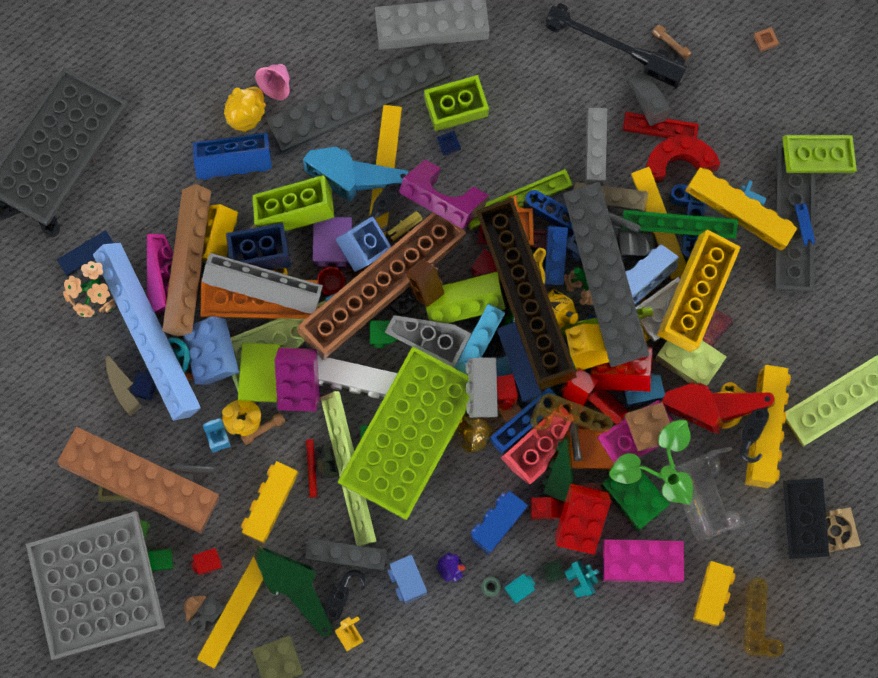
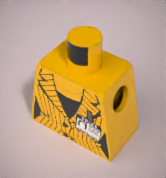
M551 290L548 293V297L560 329L567 323L575 324L578 321V314L575 311L573 301L557 290Z

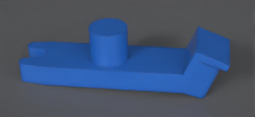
M806 204L793 205L804 246H807V241H811V244L814 245L815 238Z

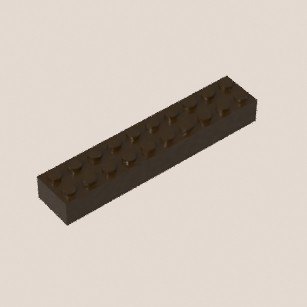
M513 198L477 210L478 218L540 391L577 378Z

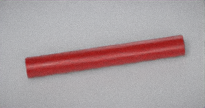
M307 439L310 498H317L314 439Z

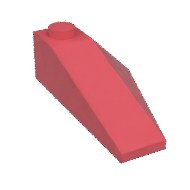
M560 404L500 458L516 475L530 485L545 472L548 463L556 452L559 441L564 437L574 418Z

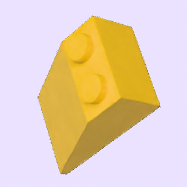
M581 324L565 329L570 355L576 370L579 368L584 370L609 362L599 324Z

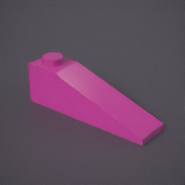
M164 234L147 235V297L155 314H165L173 251Z

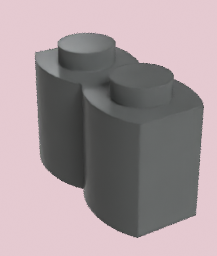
M630 230L619 231L616 237L622 260H643L654 249L653 234H649L647 231L630 233Z

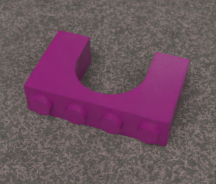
M424 160L403 178L399 193L464 229L478 216L476 211L485 208L489 195L475 187L470 188L464 195L459 197H450L437 192L432 186L437 182L441 168Z

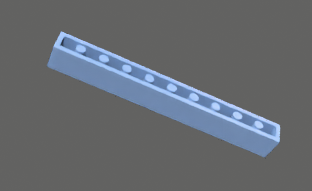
M121 243L103 244L93 256L97 263L102 264V275L172 420L191 417L201 407L165 333L162 331L163 329Z

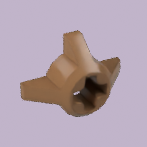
M192 596L185 601L184 612L186 613L187 622L193 618L197 610L202 606L206 596Z

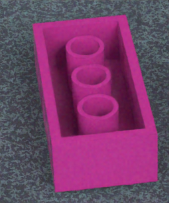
M604 540L602 542V581L681 583L684 581V541Z

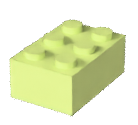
M703 340L699 348L692 352H688L667 341L654 360L688 383L697 385L702 383L707 386L726 359V356Z

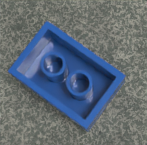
M511 491L507 494L503 492L496 500L495 504L497 506L495 509L490 508L483 516L484 522L482 525L478 523L471 531V541L488 555L508 533L528 506Z

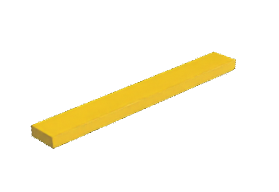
M383 105L376 165L395 169L402 107ZM384 188L373 189L370 214L372 213L374 201ZM389 211L376 219L380 229L388 225Z

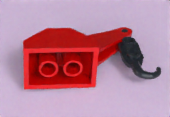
M690 383L666 392L662 400L666 411L719 435L724 425L723 422L751 414L742 431L740 456L748 463H755L761 459L762 454L755 458L749 457L747 450L760 438L769 420L768 408L773 407L775 404V398L772 393H712L709 390L710 388L702 383L698 385Z

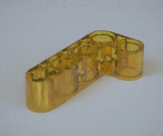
M554 394L542 395L538 399L531 417V426L539 431L547 429L551 425L554 416L596 433L608 432L613 424L609 416ZM545 398H549L552 401L550 408L544 406L543 401ZM563 405H567L570 408L568 415L562 413ZM581 412H585L588 415L586 422L580 420ZM538 416H542L545 419L543 427L537 424ZM594 420H595V421H602V420H603V424H605V427H602V428H601V425H600V424H598V423H596V422H595V423H592V422H593Z
M756 577L747 583L743 650L750 656L779 657L784 651L782 642L777 639L765 638L768 585L766 580ZM757 582L758 586H761V589L758 591L756 588H753V585ZM756 593H757V596H761V598H760V597H754V598H752V596L756 595ZM753 601L759 603V612H755L752 609ZM752 621L757 622L759 625L757 632L752 631L750 628ZM751 641L756 642L758 645L756 652H752L749 648ZM771 643L777 646L776 654H772L769 651Z

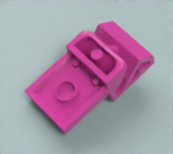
M655 401L649 406L661 403V401ZM666 411L670 423L673 422L672 418ZM626 419L597 437L613 463L624 454L632 453L641 457L659 447L656 446L638 452Z

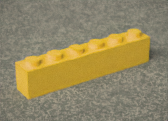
M700 167L685 189L687 193L727 218L737 219L738 225L780 251L788 245L797 230V227L790 220L782 219L774 210L766 209L758 200L750 199L742 190L731 187L726 180L715 177L708 169Z

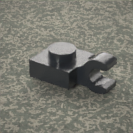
M322 444V447H316V455L320 457L317 460L320 478L338 477L339 472L335 457L331 456L330 445Z

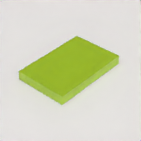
M242 342L238 401L277 403L274 359L278 348H281V344Z

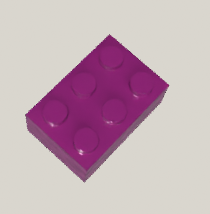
M278 348L274 359L278 410L316 412L320 401L317 349Z

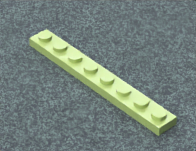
M334 391L320 398L339 476L341 477L354 453V448L340 392ZM342 486L356 545L365 546L377 542L366 498Z

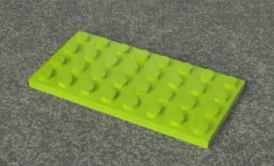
M412 347L337 483L395 515L408 520L467 411L466 406L467 402H469V394L466 392V384L469 382L468 375Z

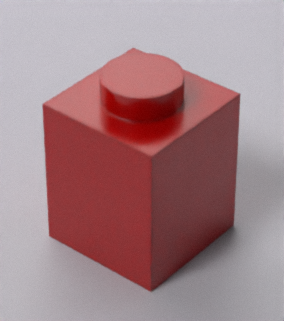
M216 548L192 555L194 559L191 561L194 573L198 572L200 576L223 569Z

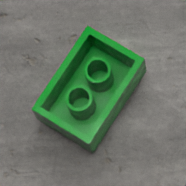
M642 470V476L637 482L623 484L609 477L600 486L604 492L609 493L612 502L637 531L670 505Z

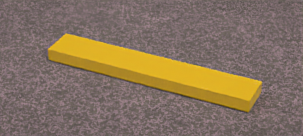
M650 167L631 173L636 189L648 193L645 212L667 214ZM653 232L658 247L663 245L679 257L677 269L669 275L670 279L682 276L686 262L675 234Z
M254 556L197 660L214 669L263 582V577Z

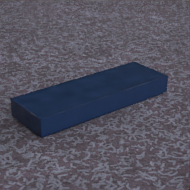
M105 230L58 258L57 261L68 277L81 269L82 265L88 264L90 261L93 262L95 260L93 254L103 244H112L114 242Z

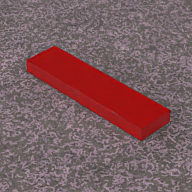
M625 111L622 131L663 138L675 136L697 138L699 124L667 118L666 121L650 126L644 114Z

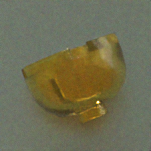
M469 414L464 415L458 426V434H462L465 444H461L463 450L469 454L481 451L487 447L490 436L493 433L491 425H488L484 418H469Z

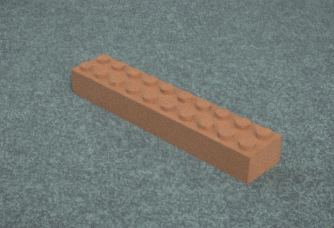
M434 212L431 213L299 324L297 333L312 349H317V354L324 360L411 286L406 275L409 269L422 259L436 265L464 241L466 232Z

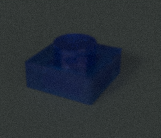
M455 131L437 137L443 156L461 150Z

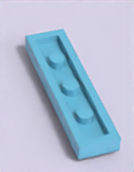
M488 303L454 367L455 369L466 374L468 359L481 358L505 314L504 311Z

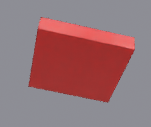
M596 390L588 398L616 425L625 418L626 413H629V410L606 390Z

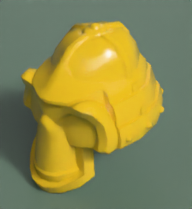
M250 87L245 90L235 88L228 95L224 114L227 124L235 130L247 132L255 128L259 121H261L265 113L264 108L266 104L264 103V95L260 88Z

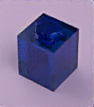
M149 370L137 372L130 393L133 396L151 401L157 386Z

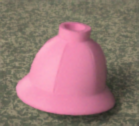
M270 65L257 70L255 74L256 83L263 93L275 100H284L288 97L290 78L285 65Z

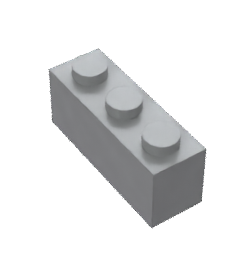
M496 358L468 359L466 374H468L469 382L466 384V392L469 394V402H467L466 409L469 418L497 417Z

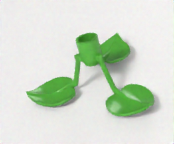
M676 420L667 424L661 430L658 443L661 447L667 448L670 465L664 466L660 473L643 465L640 466V458L635 454L627 453L615 461L609 476L619 483L631 484L637 482L642 476L641 470H645L665 481L662 486V494L665 499L670 502L690 505L693 496L692 479L686 472L676 471L671 455V450L679 452L688 446L691 437L688 422L686 420Z

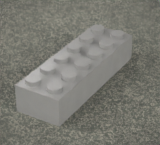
M444 0L375 7L379 50L489 39L486 0Z

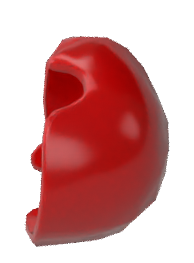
M327 267L321 270L317 276L318 284L323 285L321 292L326 296L336 294L345 287V276L336 267Z

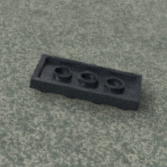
M823 478L783 481L789 559L830 557Z

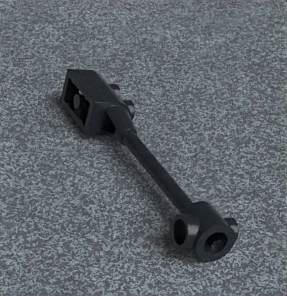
M559 3L557 6L553 5L545 21L547 22L546 27L549 30L559 32L560 29L569 26L630 54L646 66L644 70L646 75L675 88L678 87L687 68L684 65V59L675 57L673 60L668 57V52L663 49L655 52L636 47L633 48L572 20L566 5Z

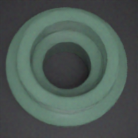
M487 577L483 580L481 589L486 596L494 597L500 592L501 584L497 578ZM489 583L494 584L495 589L490 591L488 590L487 585Z

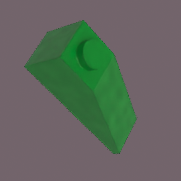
M369 321V344H373V348H385V344L398 340L385 333L390 321Z

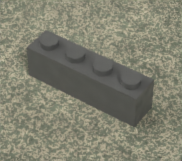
M308 539L305 559L313 562L384 572L387 550Z

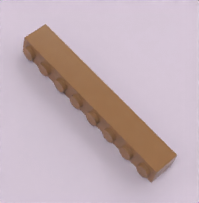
M198 184L182 189L162 330L176 337L190 334L193 330L211 190Z

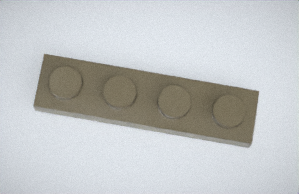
M575 182L574 190L590 184ZM601 186L607 207L644 212L648 197L646 191Z

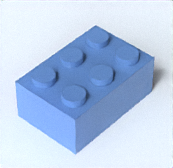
M212 316L193 324L192 333L183 335L189 350L190 365L195 384L210 385L239 373L226 318Z

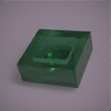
M561 559L541 565L547 584L566 578Z

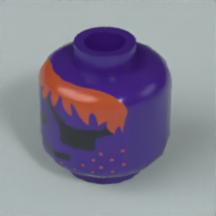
M449 552L437 560L436 569L444 581L449 582L452 580L455 583L464 577L462 573L466 567L457 554Z

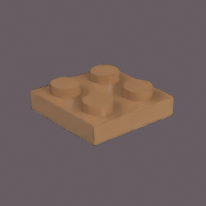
M663 402L625 414L638 452L659 446V434L670 423Z

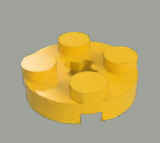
M236 400L228 404L222 411L223 425L230 434L235 435L236 433L241 434V436H248L257 431L260 426L261 411L252 401ZM240 415H245V420H238L237 418Z

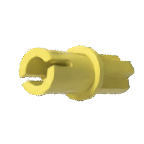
M416 211L403 221L400 220V223L387 231V234L391 236L396 232L391 237L394 242L404 233H409V230L423 219Z

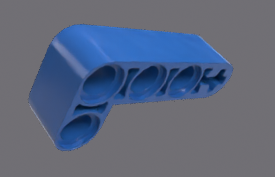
M675 185L669 194L670 202L677 206L686 207L685 215L697 213L698 216L704 217L706 204L702 201L694 200L693 196L685 191L688 185ZM680 192L683 197L677 198L674 193ZM682 236L681 252L686 262H688L690 257L688 248L690 244H693L691 247L692 252L698 236Z
M532 190L525 196L523 200L525 208H533V213L557 227H567L568 233L574 235L571 220L569 223L562 220V215L569 217L566 206L537 190ZM532 197L535 198L534 204L531 203ZM546 206L552 207V214L545 210Z

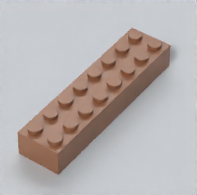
M78 427L75 428L57 461L60 467L202 534L219 501V494Z

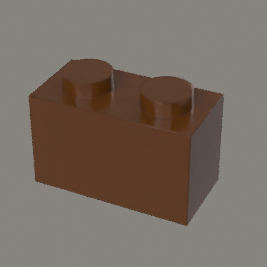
M422 259L409 269L406 275L415 298L429 307L445 293L442 287L443 282L437 274V267L433 263H428Z

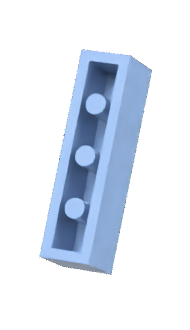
M663 245L652 249L646 258L639 260L633 269L626 271L635 304L677 269L679 257Z

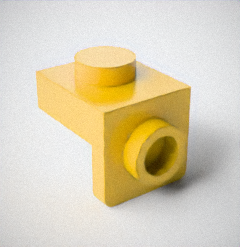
M350 617L340 622L341 627L335 630L346 651L364 642L354 626L360 620L359 617L352 620Z

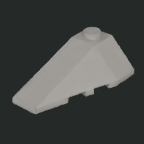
M395 315L385 333L423 351L453 368L471 336V333L453 324Z

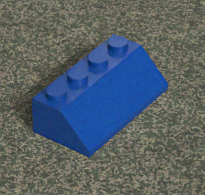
M268 133L193 142V161L197 179L208 180L217 176L244 175L253 171L265 172L268 169H272Z

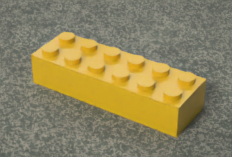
M709 230L704 231L698 236L657 336L688 352L699 348L739 253L740 246Z
M765 365L758 372L756 393H772L775 398V404L773 407L768 408L769 420L760 438L749 447V457L755 458L759 454H762V457L755 463L747 462L745 485L769 488L779 480L780 470L777 469V465L782 458V450H779V447L784 439V431L781 430L782 424H785L786 421L784 405H787L789 394L786 393V387L789 386L791 375L788 374L789 368Z

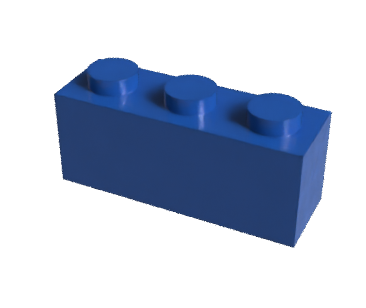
M547 226L546 257L544 259L545 284L564 285L567 227Z

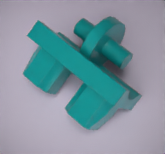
M581 560L572 563V566L565 571V574L569 581L578 577L581 583L573 588L576 597L590 596L596 593L593 585L598 583L595 575L600 573L599 569L593 571L590 564L584 568Z

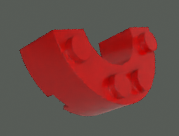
M675 136L662 141L654 148L645 168L650 167L655 183L663 182L666 176L665 168L674 161H686L691 163L697 171L701 167L711 172L718 170L720 161L714 150L702 140L691 136Z

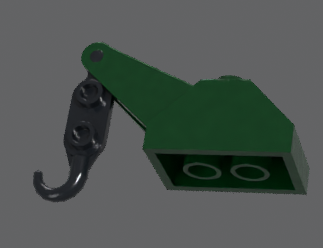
M259 545L254 555L269 592L278 596L280 593L287 595L323 637H327L332 633V622L338 620L349 596L350 579L353 576H357L361 580V587L365 585L363 573L358 570L346 572L342 580L332 588L323 609L312 586L316 575L313 567Z

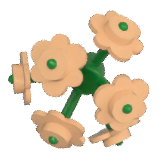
M90 261L88 264L81 266L83 276L91 279L88 283L81 284V280L74 276H70L64 282V299L67 302L70 301L73 309L82 317H92L95 313L88 305L90 300L92 303L104 304L99 309L100 313L105 311L108 313L116 307L114 298L109 302L106 300L110 296L109 291H107V285L104 283L100 284L101 280L98 278V275L103 274L101 263ZM86 291L88 296L83 305L81 303L75 305L74 298H77L78 294Z

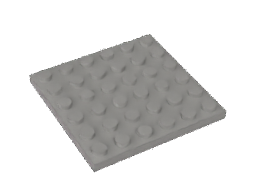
M134 511L26 544L51 660H57L165 628L138 512Z

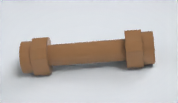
M657 25L652 31V34L658 40L661 38L678 53V57L686 61L692 55L686 46L683 48L666 33V29L663 26Z
M281 412L272 416L273 419L259 426L253 434L248 436L240 435L245 445L252 443L254 438L276 425L279 427L286 421Z

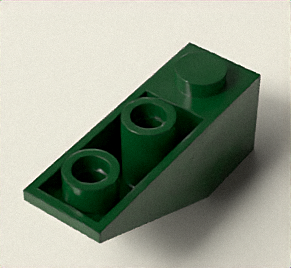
M567 436L563 441H559L556 451L559 452L556 459H552L549 469L552 470L551 474L545 477L542 487H545L544 494L564 502L570 483H574L570 440Z

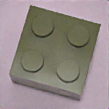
M290 635L252 649L262 678H296L304 675Z

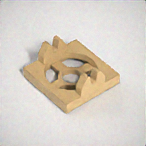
M851 507L827 511L826 517L829 518L831 524L828 527V536L834 538L836 545L829 543V553L861 546ZM835 516L845 519L849 525L841 526L837 523ZM834 525L839 526L841 529V534L837 537L833 536L830 532L831 527ZM850 531L849 539L842 544L841 536L844 532Z

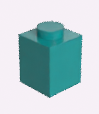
M523 573L504 587V590L516 605L536 590L533 587L536 584L529 575L526 577Z

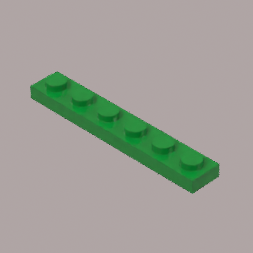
M623 210L622 218L640 225V231L699 236L704 231L709 230L723 238L736 239L737 219ZM621 226V229L629 230V229H627V228Z

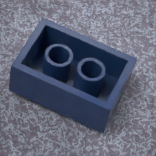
M283 223L226 233L230 259L267 270L291 267L287 234Z

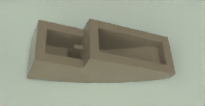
M108 355L105 359L110 384L119 403L131 416L142 407L130 393L135 388V385Z

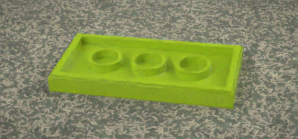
M784 135L782 137L787 173H854L857 171L852 135Z

